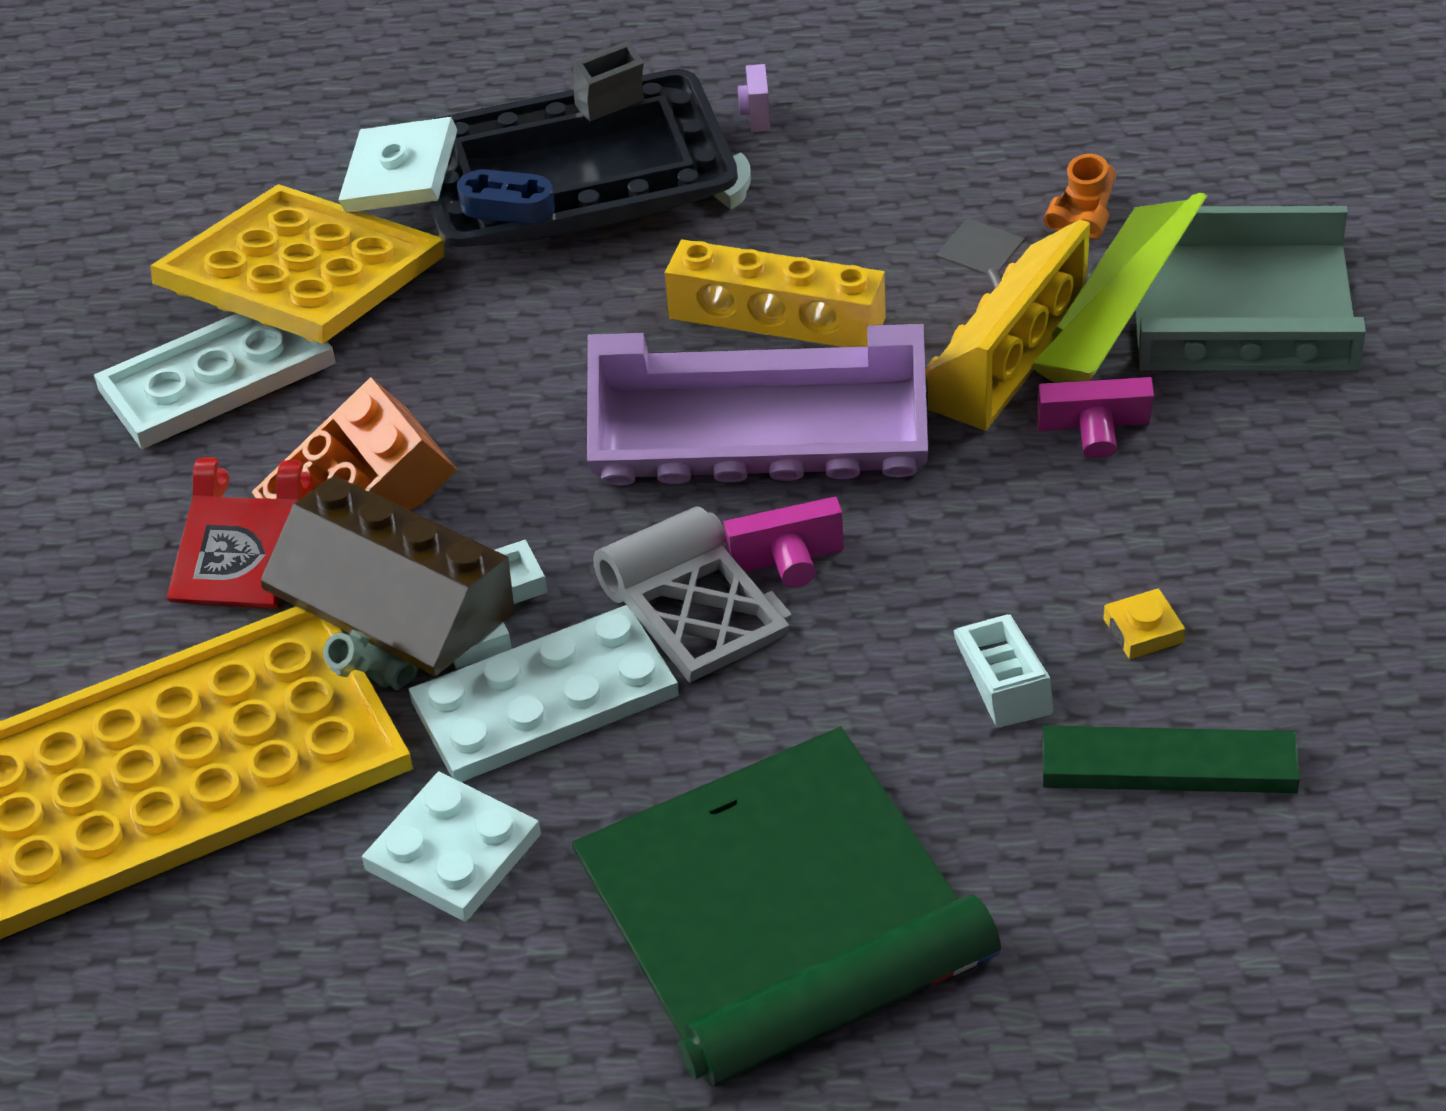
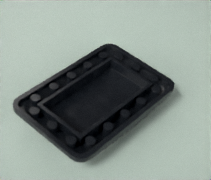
M672 69L642 75L643 101L593 121H589L575 106L573 90L433 118L451 117L458 130L438 201H431L429 204L439 236L443 242L450 246L468 247L527 242L658 214L729 190L736 184L738 180L737 164L699 78L688 70ZM475 170H496L544 176L550 180L553 186L555 211L545 221L535 224L469 217L460 208L457 184L463 175Z

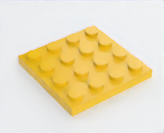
M278 184L151 265L152 284L172 290L180 296L192 297L217 306L222 311L234 312L257 320L265 326L277 327L297 334L307 341L324 344L443 258L444 242L438 236L362 211L345 213L341 204Z

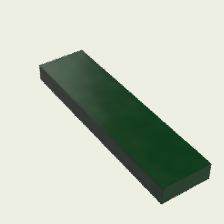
M1043 726V787L1298 793L1300 774L1296 731Z

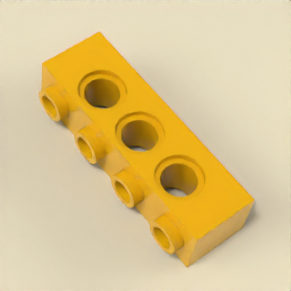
M681 239L665 271L669 319L839 347H868L867 326L883 325L886 318L885 271Z

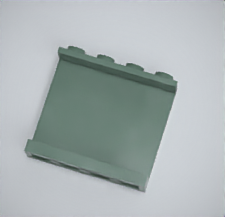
M1201 206L1135 310L1139 370H1360L1366 330L1364 317H1354L1343 248L1348 214L1347 206Z

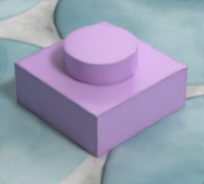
M765 64L746 65L747 85L737 86L740 116L749 115L751 132L770 131L769 97Z

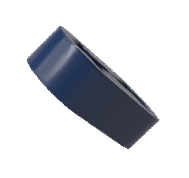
M475 170L463 175L457 184L460 208L469 217L535 224L545 221L555 211L553 186L550 180L544 176L496 170Z

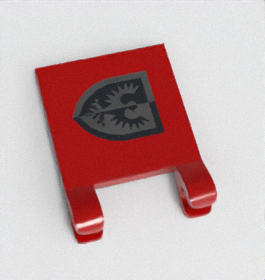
M198 458L193 468V497L166 599L169 602L277 609L279 597L262 589L261 577L293 504L311 491L313 482L311 474L302 471L303 464L301 461L285 460L279 464L277 470L276 499L222 497L229 484L230 477L227 470L218 468L220 464L217 458Z

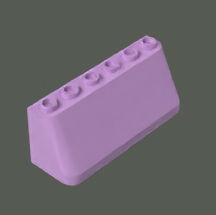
M924 324L867 326L868 347L648 354L644 333L588 335L587 462L590 471L600 476L603 483L614 486L632 484L635 481V477L657 476L658 481L667 484L686 483L691 480V475H713L714 479L720 482H739L745 480L747 474L770 473L772 479L780 481L800 479L804 476V472H826L828 477L834 479L854 478L860 475L861 470H883L884 475L896 478L912 476L916 474L917 468L925 465L928 461Z

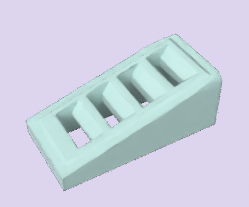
M1003 615L954 630L958 647L997 728L1048 716L1053 713L1054 706L1050 676L1011 615ZM1003 641H1007L1008 643L983 651H980V649L978 648Z

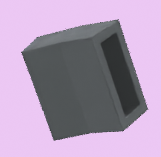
M629 40L574 61L572 83L575 106L589 121L644 100L642 85L644 62Z

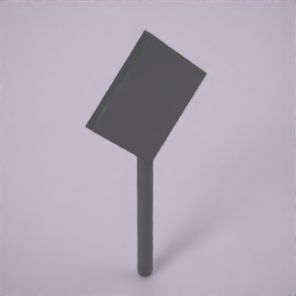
M966 218L939 250L936 257L987 274L995 289L1002 281L998 271L1025 238Z

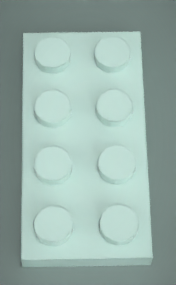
M236 313L94 374L99 392L139 447L144 449L336 364L333 348L327 341L324 344L307 341L297 334L277 327L265 326L257 320Z
M627 605L409 688L411 702L450 776L460 782L679 696L676 679L637 617Z

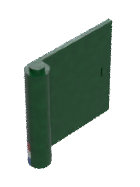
M842 726L572 841L574 853L681 1037L682 1041L678 1042V1049L689 1075L693 1080L704 1076L711 1087L726 1082L999 955L1001 951L999 933L986 906L974 894L958 899Z

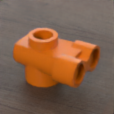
M1083 154L1075 157L1067 167L1068 186L1061 197L1052 199L1043 221L1049 229L1059 231L1081 219L1090 222L1089 238L1098 239L1101 237L1110 217L1106 206L1116 178V171L1111 165H1108L1103 157L1096 154Z

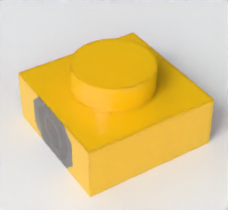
M1159 588L1104 605V620L1129 660L1184 643L1185 627Z

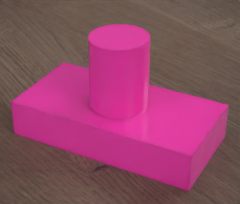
M1152 378L1039 384L1036 408L1038 431L1080 428L1083 454L1086 457H1110L1117 451L1114 426L1150 423L1154 400Z
M837 497L724 521L726 550L743 571L748 572L776 565L783 584L791 588L802 587L814 578L816 571L811 557L844 550L843 515Z

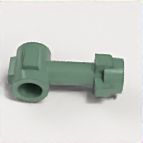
M352 630L349 635L336 633L324 645V660L330 667L329 669L338 676L348 677L351 671L354 670L367 671L366 675L381 687L387 688L391 686L395 690H400L413 680L418 672V667L368 643L370 638L360 631Z

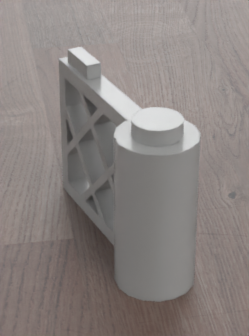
M698 506L598 549L593 556L596 576L607 596L616 603H626L689 683L756 652L787 635L789 631L788 623L791 622L792 617L790 611L773 591L763 594L722 546L725 543V532L718 517L713 513H707ZM717 570L731 584L730 593L696 587L699 578ZM665 596L684 600L681 615L677 616L655 611L649 601ZM692 602L725 609L722 625L688 618ZM732 611L755 615L765 626L754 631L729 627ZM683 634L717 640L716 649L694 659L681 643Z

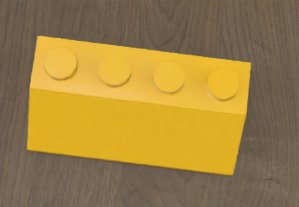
M1080 219L1030 245L1016 263L1012 262L1008 265L1003 274L1002 281L991 294L986 293L982 297L976 313L966 325L961 324L958 326L953 334L951 343L940 357L935 356L929 362L925 370L926 388H928V410L984 431L990 427L1034 369L1031 368L1033 362L1055 339L1051 334L1087 281L1090 222Z

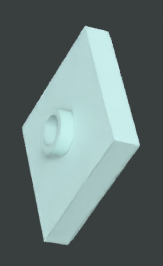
M446 117L360 129L339 196V202L345 213L438 201L458 130L452 118Z

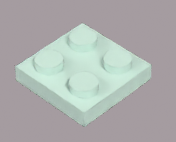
M438 771L362 855V860L366 871L466 922L541 835L538 820Z

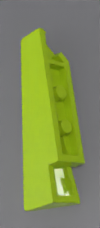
M1197 193L1184 201L1135 207L1051 334L1055 339L1036 358L1031 368L1053 383L1090 381L1207 198V195Z

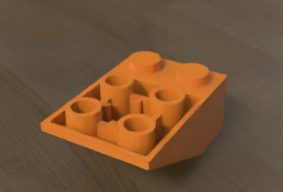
M372 377L285 459L302 462V471L310 473L313 479L311 491L335 475L408 510L423 504L457 471L456 467L411 412ZM278 467L252 491L255 498L276 499Z

